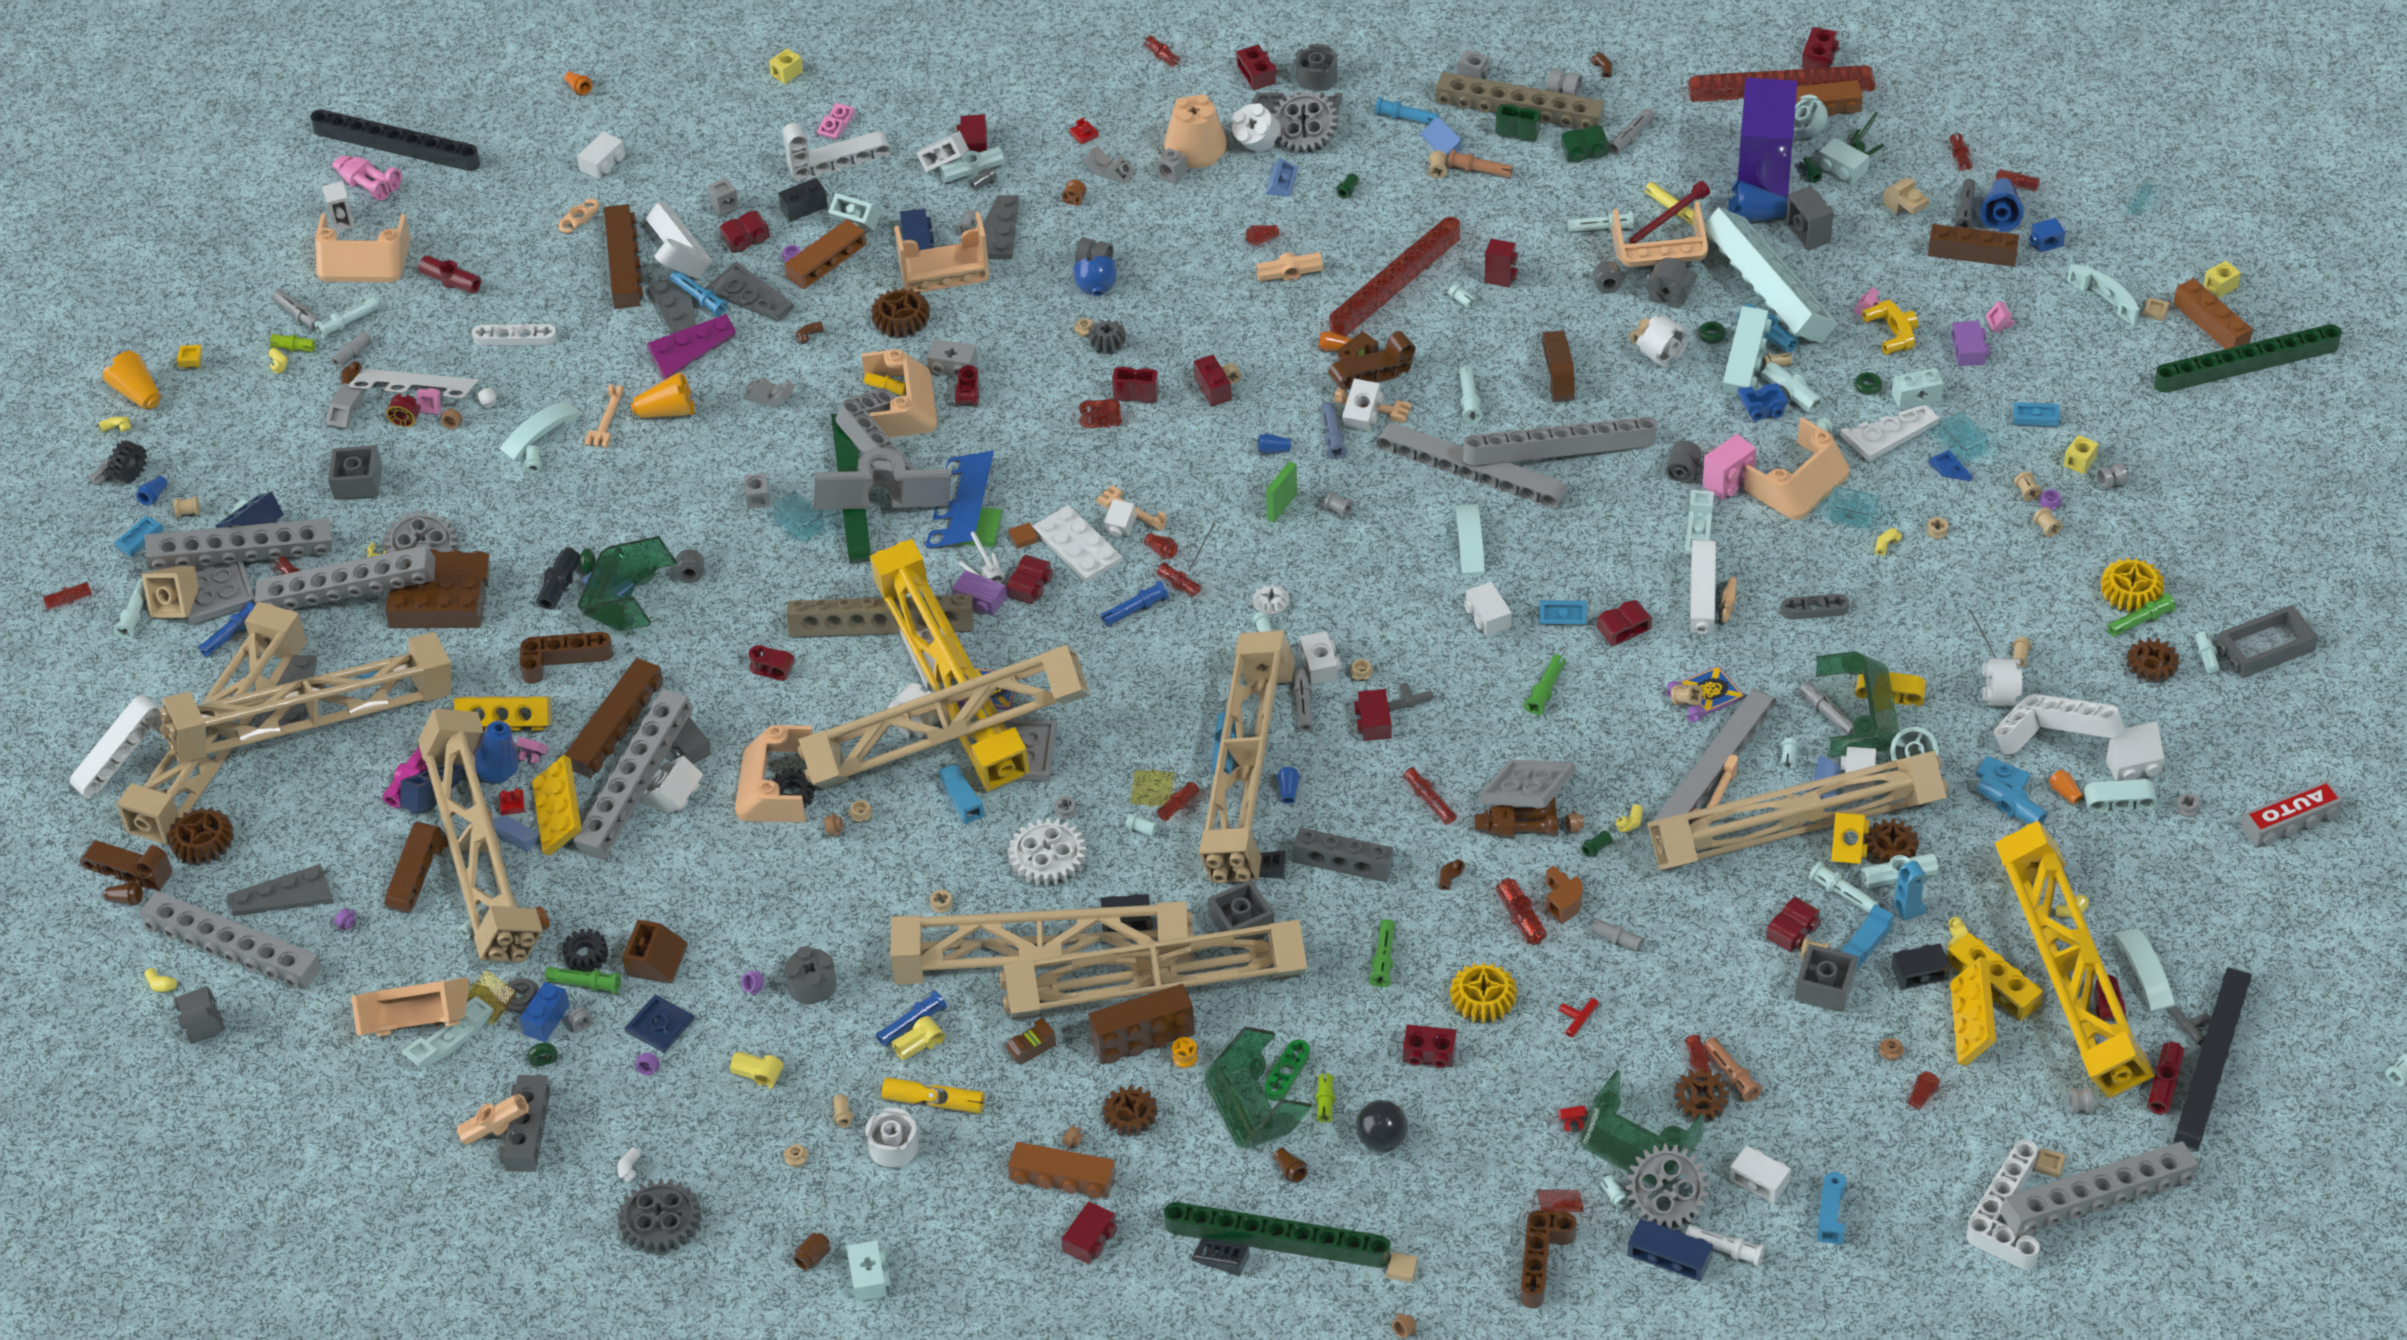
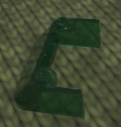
M660 536L609 546L599 554L577 606L583 615L616 631H627L629 629L649 626L652 622L635 597L631 596L636 584L651 581L656 569L676 565L677 561ZM632 585L621 596L617 595L619 592Z
M1854 651L1816 656V677L1844 673L1850 675L1863 674L1870 715L1859 716L1855 719L1852 735L1830 737V757L1846 756L1847 747L1876 749V752L1890 750L1891 741L1899 732L1888 667L1878 660Z
M1244 1026L1211 1064L1205 1074L1206 1086L1234 1143L1238 1147L1252 1148L1290 1134L1313 1108L1311 1103L1280 1099L1272 1108L1258 1079L1266 1069V1061L1262 1051L1276 1036L1274 1031Z
M1616 1069L1594 1099L1580 1135L1581 1146L1590 1153L1634 1175V1172L1629 1168L1630 1165L1639 1166L1635 1158L1640 1157L1644 1160V1150L1653 1154V1146L1655 1145L1659 1151H1663L1664 1144H1667L1668 1150L1672 1151L1676 1144L1679 1153H1682L1687 1148L1686 1156L1689 1157L1703 1138L1705 1115L1700 1113L1687 1131L1678 1126H1668L1662 1130L1659 1136L1616 1114L1620 1108L1621 1072ZM1669 1161L1664 1165V1171L1668 1175H1675L1679 1171V1167L1676 1162ZM1647 1175L1642 1179L1653 1186L1657 1185V1180L1652 1175ZM1666 1179L1662 1181L1663 1186H1666L1670 1183L1667 1182Z

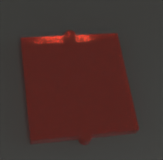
M1537 1189V1198L1541 1212H1584L1579 1190Z

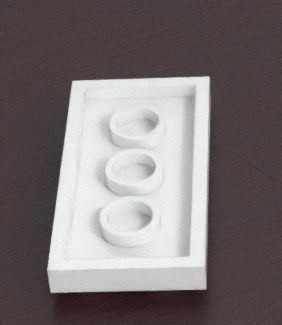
M1069 505L1032 526L1036 535L1086 583L1123 562V557Z

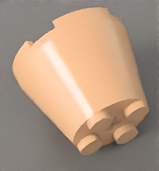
M1204 94L1176 99L1164 140L1165 151L1167 148H1171L1186 155L1187 168H1203L1215 164L1227 151V136L1215 106L1208 99V96Z

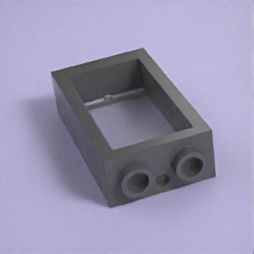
M2290 605L2219 632L2216 648L2221 656H2225L2228 660L2231 670L2237 672L2243 679L2315 651L2318 636L2295 607Z

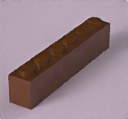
M629 204L604 207L614 308L622 309L640 306V298H644L642 285H638V283H642L641 270L637 271L638 268H641L639 255L635 256V254H639L638 241H634V239H638L637 228L632 226L636 225L635 212H630Z
M639 658L633 661L564 754L571 758L574 773L592 778L595 772L601 770L603 761L608 755L613 754L617 742L626 736L628 727L632 722L637 721L642 708L649 705L653 693L662 687L663 677L660 666Z

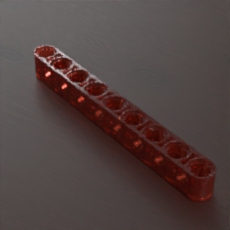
M1868 65L1695 75L1690 77L1687 82L1692 102L1744 99L1746 78L1797 81V86L1858 80L1861 92H1871L1876 87L1873 69Z
M1451 216L1442 219L1334 310L1329 316V331L1346 337L1460 240V220Z

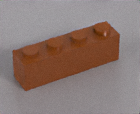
M1858 80L1797 86L1796 104L1801 101L1800 97L1810 94L1816 96L1825 105L1829 116L1862 111L1863 96Z
M846 219L784 263L786 278L803 290L866 246L865 231Z
M2192 278L2176 287L2174 305L2224 349L2250 343L2253 329L2196 279Z
M1017 1141L1008 1165L1010 1180L1018 1184H1036L1043 1189L1057 1188L1070 1194L1076 1192L1084 1193L1092 1198H1108L1116 1175L1114 1159Z

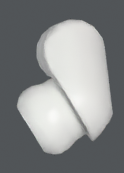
M633 1147L617 1164L618 1176L627 1183L636 1177V1172L631 1168L641 1157L640 1152Z

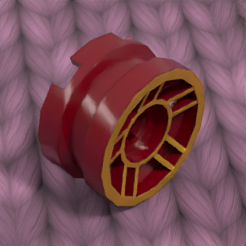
M396 394L391 399L390 405L386 410V416L394 425L412 427L420 413L421 406L420 404L417 405V400L410 395L401 396V394Z

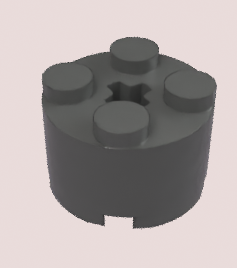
M1311 44L1309 48L1305 50L1302 48L1297 52L1296 78L1299 86L1309 90L1326 91L1335 84L1338 78L1337 54L1332 51L1331 47L1324 44Z
M1667 257L1660 262L1658 261L1646 282V289L1650 294L1649 299L1657 303L1661 301L1668 302L1671 307L1680 309L1686 302L1696 282L1695 272L1693 270L1690 272L1686 268L1687 264L1676 258Z
M802 946L786 962L785 976L790 995L797 1002L802 1004H814V1002L821 1000L823 1002L835 992L837 980L832 956L825 951Z
M208 986L173 998L178 1012H181V1015L177 1016L178 1022L182 1030L187 1028L186 1034L190 1044L217 1035L225 1030L221 1012L217 1010L215 1005L217 1003Z

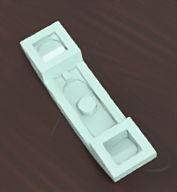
M2074 264L2069 266L2068 282L2083 292L2091 288L2118 307L2117 315L2133 326L2137 324L2139 308L2134 298L2123 286L2096 270Z
M569 402L551 405L523 422L507 438L500 450L513 461H516L526 454V448L531 446L533 442L561 423L565 426L583 413Z
M1691 490L1684 554L1691 555L1692 540L1710 541L1714 500L1713 491Z
M1478 504L1456 505L1455 511L1462 575L1485 574Z
M2138 928L2114 933L2113 936L2122 954H2126L2142 986L2141 993L2150 1011L2154 1012L2175 1006L2161 963L2144 934Z
M475 996L467 1002L465 1018L460 1019V1024L444 1026L427 1040L420 1037L402 1050V1054L419 1067L445 1058L485 1024L493 1013V1008Z

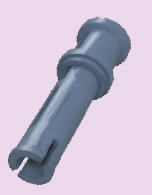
M1330 401L1322 404L1321 409L1327 432L1324 437L1325 443L1328 445L1327 455L1330 459L1344 458L1347 454V448L1343 444L1345 440L1344 434L1339 429L1336 406L1334 403L1331 405Z

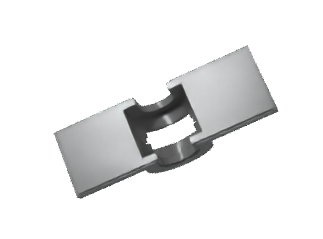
M886 448L871 449L858 459L857 472L815 473L813 510L870 508L868 492L874 487H883L889 491L892 508L948 506L952 476L951 469L906 470L904 458L897 452ZM875 461L889 462L894 472L886 469H871V464Z

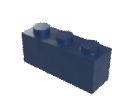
M925 208L900 211L903 240L915 241L918 244L919 250L935 248V246L930 245L934 244L933 231H928L932 229L931 216L926 217Z
M1639 1219L1628 1242L1629 1257L1700 1282L1709 1266L1713 1253V1244L1708 1243L1704 1239L1694 1238L1683 1234L1679 1230H1671L1658 1225L1656 1222Z

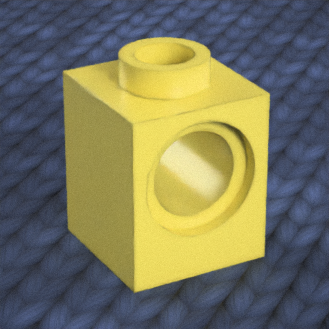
M788 48L769 60L771 75L784 84L803 72L802 58L799 54L792 52Z
M2224 261L2206 271L2204 286L2219 298L2238 288L2241 272L2228 261Z
M2078 435L2065 452L2063 466L2085 474L2097 458L2099 443Z

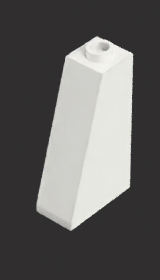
M1692 540L1690 633L1702 635L1714 633L1716 541Z

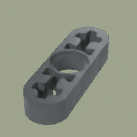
M1842 594L1791 597L1782 602L1781 614L1790 620L1842 616L1848 612L1849 600ZM1815 604L1819 605L1821 609L1812 610L1809 606Z

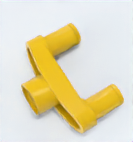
M1891 300L1879 302L1878 305L1862 310L1861 317L1865 323L1883 318L1895 334L1896 338L1882 342V350L1885 355L1914 348L1915 338L1912 330L1918 328V319L1914 311L1902 312Z

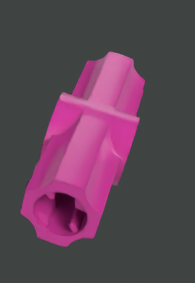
M419 746L407 763H400L398 765L393 782L382 796L383 801L391 807H401V780L428 770L426 761H423Z

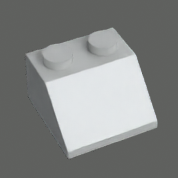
M2157 722L2125 728L2124 733L2110 738L2106 763L2115 781L2135 780L2144 776L2153 777L2162 772L2164 753Z
M685 756L661 765L639 803L667 813L675 810L680 811L687 805L688 796L699 788L700 784L698 782L703 774Z

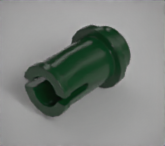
M1810 157L1803 158L1802 160L1806 166L1802 161H1800L1799 165L1806 173L1807 180L1813 183L1819 182L1822 179V170L1816 167Z
M1349 173L1343 183L1337 186L1339 197L1344 199L1351 197L1353 189L1359 183V177L1356 174Z
M1603 830L1591 840L1586 839L1581 848L1587 857H1596L1600 850L1613 843V839L1608 831Z

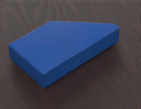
M1949 450L1930 458L1929 463L1942 477L1972 481L1973 476Z

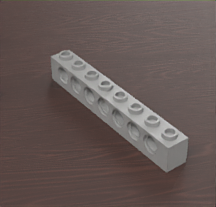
M329 518L144 535L148 570H160L175 566L230 564L239 561L253 562L261 559L301 557L314 554L324 555L332 552Z
M421 546L258 579L256 581L255 604L259 601L273 604L286 610H294L300 607L314 606L320 603L338 601L370 593H379L384 590L423 584L424 582L434 581L436 558L427 546Z
M663 689L660 695L655 698L651 710L643 718L641 727L633 735L629 747L620 757L619 764L614 772L610 774L604 789L599 792L594 806L588 811L586 819L581 826L582 831L574 836L573 841L579 852L605 860L693 711V707L686 695Z
M155 891L139 911L143 925L148 930L160 931L168 938L173 940L175 938L180 939L193 948L196 946L200 947L210 955H220L232 964L240 963L252 972L257 970L265 973L272 980L280 979L285 981L292 988L300 987L306 990L322 969L317 954L158 891Z
M2178 1142L2007 1196L2004 1199L2000 1214L2015 1237L2022 1234H2032L2044 1227H2054L2066 1220H2076L2088 1213H2098L2110 1206H2120L2132 1199H2142L2154 1192H2164L2170 1187L2180 1184L2186 1185L2194 1179L2199 1164L2184 1142Z

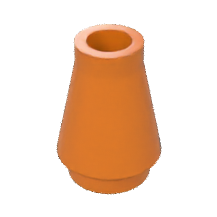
M572 71L565 74V82L570 85L576 94L586 95L591 91L592 82L588 76Z
M1326 330V332L1320 333L1318 349L1324 350L1323 352L1338 351L1351 338Z
M2060 769L2050 777L2049 783L2051 788L2067 799L2072 805L2082 800L2084 795L2078 789L2069 772Z

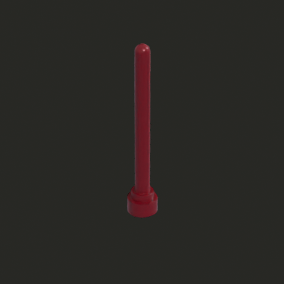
M1700 180L1693 185L1690 194L1631 236L1629 243H1638L1693 201L1703 200L1711 193L1709 186L1704 181Z

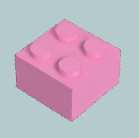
M1736 434L1705 455L1703 487L1713 491L1714 495L1720 500L1735 495L1738 489L1744 486L1745 467L1749 464L1755 468L1756 447Z

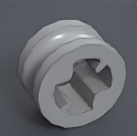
M2190 793L2181 795L2177 801L2178 812L2188 818L2196 816L2199 813V798Z
M1068 796L1058 798L1055 802V814L1061 819L1072 818L1076 814L1075 800ZM1067 805L1069 809L1063 810L1062 806Z
M580 1007L569 1014L568 1022L572 1025L573 1030L580 1032L592 1025L593 1017L585 1007Z

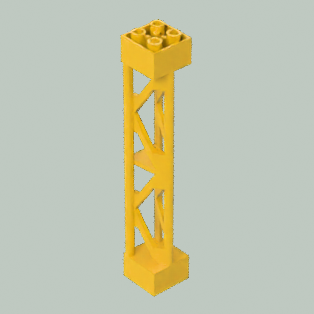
M913 539L901 541L895 546L879 550L875 554L870 555L875 584L888 604L933 691L941 690L939 683L942 682L945 688L951 687V678L954 677L958 684L967 681L965 675L969 680L979 677L927 582L924 560ZM919 590L922 592V594H923V596H924V598H925L927 604H928L929 607H930V610L928 609V607H927V605H926V603H925L923 597L921 596ZM907 593H910L934 638L931 644L926 642L916 632L906 602ZM893 599H899L905 620L903 619ZM924 651L932 658L937 659L935 661L934 675L922 654ZM990 697L983 705L984 710L981 707L975 716L978 720L987 718L985 712L988 717L998 714ZM957 702L947 705L952 722L960 710ZM1004 722L959 737L987 792L1017 780L1030 772L1027 749L1015 727L1007 730ZM971 736L977 743L971 745L968 737Z
M2038 820L2027 824L2024 828L2013 834L2004 836L2001 840L1995 842V846L2007 870L2090 1078L2108 1098H2112L2155 1077L2145 1052L2135 1042L2065 875L2063 867L2066 866L2057 842ZM2049 875L2044 902L2042 905H2039L2045 880ZM2057 881L2077 929L2070 930L2049 918ZM2060 940L2071 947L2058 951L2055 942ZM2087 968L2082 996L2078 999L2077 996L2082 978ZM2074 970L2072 980L2070 981L2068 973ZM2095 975L2098 977L2117 1024H2108L2088 1012ZM2099 1034L2108 1040L2097 1045L2094 1036Z

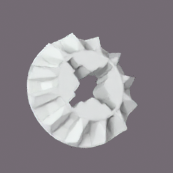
M1274 584L1270 587L1263 585L1262 589H1256L1255 595H1253L1254 607L1259 612L1266 614H1277L1284 611L1290 601L1288 591H1284L1282 586L1275 587ZM1271 594H1273L1274 598L1273 600H1271V603H1269L1268 598L1269 596H1271Z

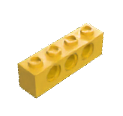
M552 696L454 698V710L475 712L476 708L484 710L485 717L480 721L482 726H485V730L494 721L505 722L511 730H522V726H531V730H545V726L552 724ZM500 707L508 711V718L506 720L501 719L498 715ZM523 707H527L531 711L532 715L529 720L524 719L521 715Z
M1967 933L1948 948L1947 960L1959 973L1963 972L1979 957L1988 959L1992 999L2019 1021H2022L2041 1006L2043 990H2041L2039 985L2027 979L2019 969L2008 964L2000 954L1993 952L1981 939L1974 937L1971 933Z

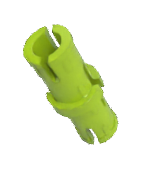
M272 333L270 337V342H273L270 343V347L284 348L290 352L299 350L313 353L316 344H313L316 343L315 339L300 338L294 334L285 336Z
M1324 1073L1318 1076V1092L1315 1095V1100L1318 1104L1316 1120L1324 1123V1114L1327 1116V1123L1333 1121L1332 1106L1335 1103V1094L1333 1093L1334 1076L1326 1073V1082L1324 1080Z

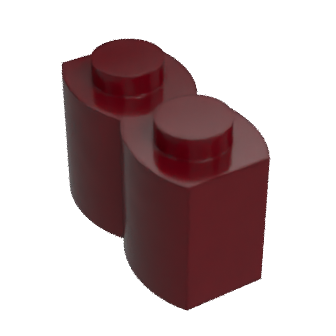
M757 210L747 212L738 219L728 220L719 226L721 238L732 253L744 251L750 245L762 243L770 237L769 227Z
M1131 367L1114 368L1112 376L1113 398L1120 401H1157L1159 393L1158 371L1150 368H1140L1137 370Z
M1025 554L1007 583V597L1033 605L1036 599L1042 597L1046 582L1049 583L1053 577L1050 561Z
M1637 600L1626 601L1617 609L1602 612L1597 621V629L1612 646L1636 637L1652 627V617Z
M1796 896L1793 897L1768 925L1766 938L1789 952H1792L1796 947L1801 948L1810 931L1815 932L1821 923L1819 919L1820 910Z

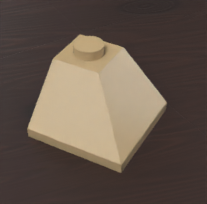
M175 566L141 574L150 618H181L189 616L199 589L195 566Z

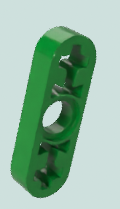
M1293 1040L1288 1044L1265 1082V1096L1269 1100L1280 1101L1288 1094L1310 1057V1047L1304 1040ZM1299 1049H1302V1050H1303V1053H1302V1052H1299L1298 1055L1296 1056V1061H1295V1060H1294V1051H1298ZM1284 1067L1294 1069V1072L1289 1075L1282 1074L1280 1071ZM1280 1080V1089L1273 1092L1272 1088H1276Z

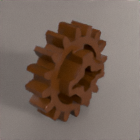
M2147 637V642L2139 639L2137 645H2131V650H2128L2127 667H2131V674L2137 673V679L2145 677L2147 683L2150 679H2154L2155 683H2158L2160 678L2167 681L2168 675L2173 677L2175 671L2178 670L2179 654L2175 653V647H2168V641L2162 644L2160 643V638H2157L2154 642L2150 637Z
M1892 818L1891 823H1887L1885 819H1882L1881 825L1875 822L1873 823V829L1869 828L1865 839L1867 853H1872V860L1879 858V864H1883L1885 861L1890 862L1891 858L1896 855H1903L1911 858V856L1915 857L1919 845V840H1917L1918 833L1912 832L1913 826L1911 825L1905 827V821L1903 820L1898 824L1895 818Z
M1702 1067L1698 1068L1697 1073L1690 1069L1688 1070V1077L1681 1075V1083H1676L1675 1090L1678 1092L1674 1093V1100H1680L1677 1102L1676 1108L1684 1109L1683 1117L1688 1114L1692 1115V1122L1697 1117L1700 1118L1701 1123H1705L1706 1117H1709L1711 1121H1715V1113L1722 1116L1724 1112L1722 1107L1728 1106L1729 1101L1726 1098L1729 1097L1730 1091L1724 1090L1727 1087V1082H1719L1721 1074L1712 1076V1069L1710 1068L1707 1073H1703ZM1715 1088L1719 1096L1718 1101L1716 1100V1097L1713 1095ZM1685 1090H1687V1093L1690 1095V1099L1688 1102L1685 1098ZM1697 1093H1698L1699 1095L1705 1093V1094H1706V1097H1705V1096H1701V1097L1699 1098V1097H1697Z
M1129 1085L1128 1090H1124L1120 1086L1119 1093L1111 1091V1098L1104 1099L1105 1106H1102L1104 1122L1109 1124L1111 1131L1117 1128L1118 1135H1121L1124 1131L1127 1132L1128 1137H1131L1134 1131L1141 1135L1142 1128L1149 1131L1150 1123L1155 1124L1156 1122L1155 1116L1158 1115L1156 1099L1151 1098L1150 1091L1143 1093L1141 1086L1137 1090H1133L1132 1085Z

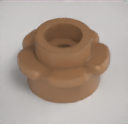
M452 408L443 411L441 415L442 425L447 429L457 428L463 420L462 415Z
M1575 810L1565 815V824L1569 833H1580V829L1584 828L1583 816L1581 814L1578 815Z
M831 813V816L825 817V828L829 836H839L840 831L844 830L841 816L837 817L834 813Z
M1884 1039L1880 1043L1881 1048L1879 1052L1887 1060H1897L1904 1053V1046L1901 1045L1898 1039Z
M1071 1125L1066 1132L1062 1143L1068 1146L1067 1149H1070L1071 1146L1078 1147L1084 1136L1080 1133L1081 1127L1076 1128Z
M1399 1313L1392 1322L1394 1332L1400 1338L1415 1335L1416 1321L1410 1315Z

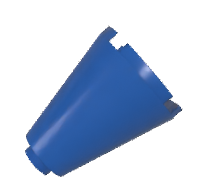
M2000 178L1993 183L1981 205V221L1989 229L1991 227L1999 228V232L2011 231L2018 227L2024 216V207L2015 186L2007 178Z
M1736 180L1733 183L1731 191L1734 192L1732 198H1729L1728 211L1745 217L1748 222L1783 219L1787 215L1788 202L1786 197L1743 181Z
M494 721L487 726L473 753L475 769L483 781L503 783L517 772L519 760L509 725L502 721Z

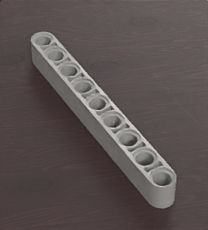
M1639 417L1470 435L1464 440L1463 461L1468 465H1484L1650 447L1655 444L1658 423L1651 417Z
M1388 423L1376 440V444L1381 450H1389L1388 452L1401 457H1409L1408 459L1421 464L1427 463L1430 467L1442 471L1447 470L1450 474L1462 478H1470L1469 480L1490 485L1491 488L1502 492L1508 491L1511 495L1522 499L1528 498L1531 499V502L1543 506H1551V509L1558 507L1567 492V487L1562 481L1508 462L1468 465L1463 461L1464 447L1395 423Z
M1756 688L1751 690L1658 813L1654 821L1692 812V810L1698 809L1697 807L1705 802L1711 794L1709 791L1712 788L1714 789L1719 783L1728 757L1730 755L1738 757L1746 747L1745 743L1747 741L1750 742L1758 731L1756 730L1757 727L1762 726L1769 716V711L1774 710L1777 701L1776 697Z

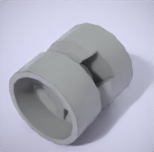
M1553 68L1547 80L1546 90L1578 96L1582 87V75L1572 72L1566 74L1563 70Z

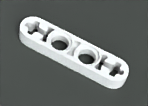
M549 324L479 325L472 330L473 341L477 345H547L555 342L557 339L555 327ZM503 333L509 334L507 337L504 338L498 337L500 334ZM524 333L530 334L528 337H520Z

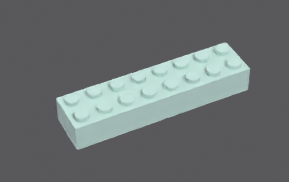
M1718 207L1704 225L1705 231L1708 233L1707 237L1715 244H1718L1720 247L1719 251L1731 259L1730 264L1743 273L1741 275L1742 278L1754 286L1753 290L1765 298V304L1778 313L1777 318L1790 327L1788 330L1791 334L1798 338L1802 336L1809 342L1823 343L1838 323L1745 217Z

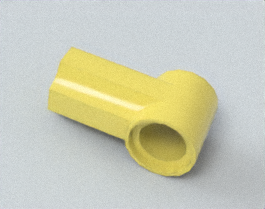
M924 1016L915 1023L911 1031L892 1041V1047L901 1060H906L926 1047L933 1049L932 1046L935 1044H941L945 1039V1034L931 1017Z
M738 1051L734 1053L731 1059L730 1072L754 1079L758 1085L764 1084L771 1089L780 1076L784 1064L780 1059L772 1055L760 1058Z

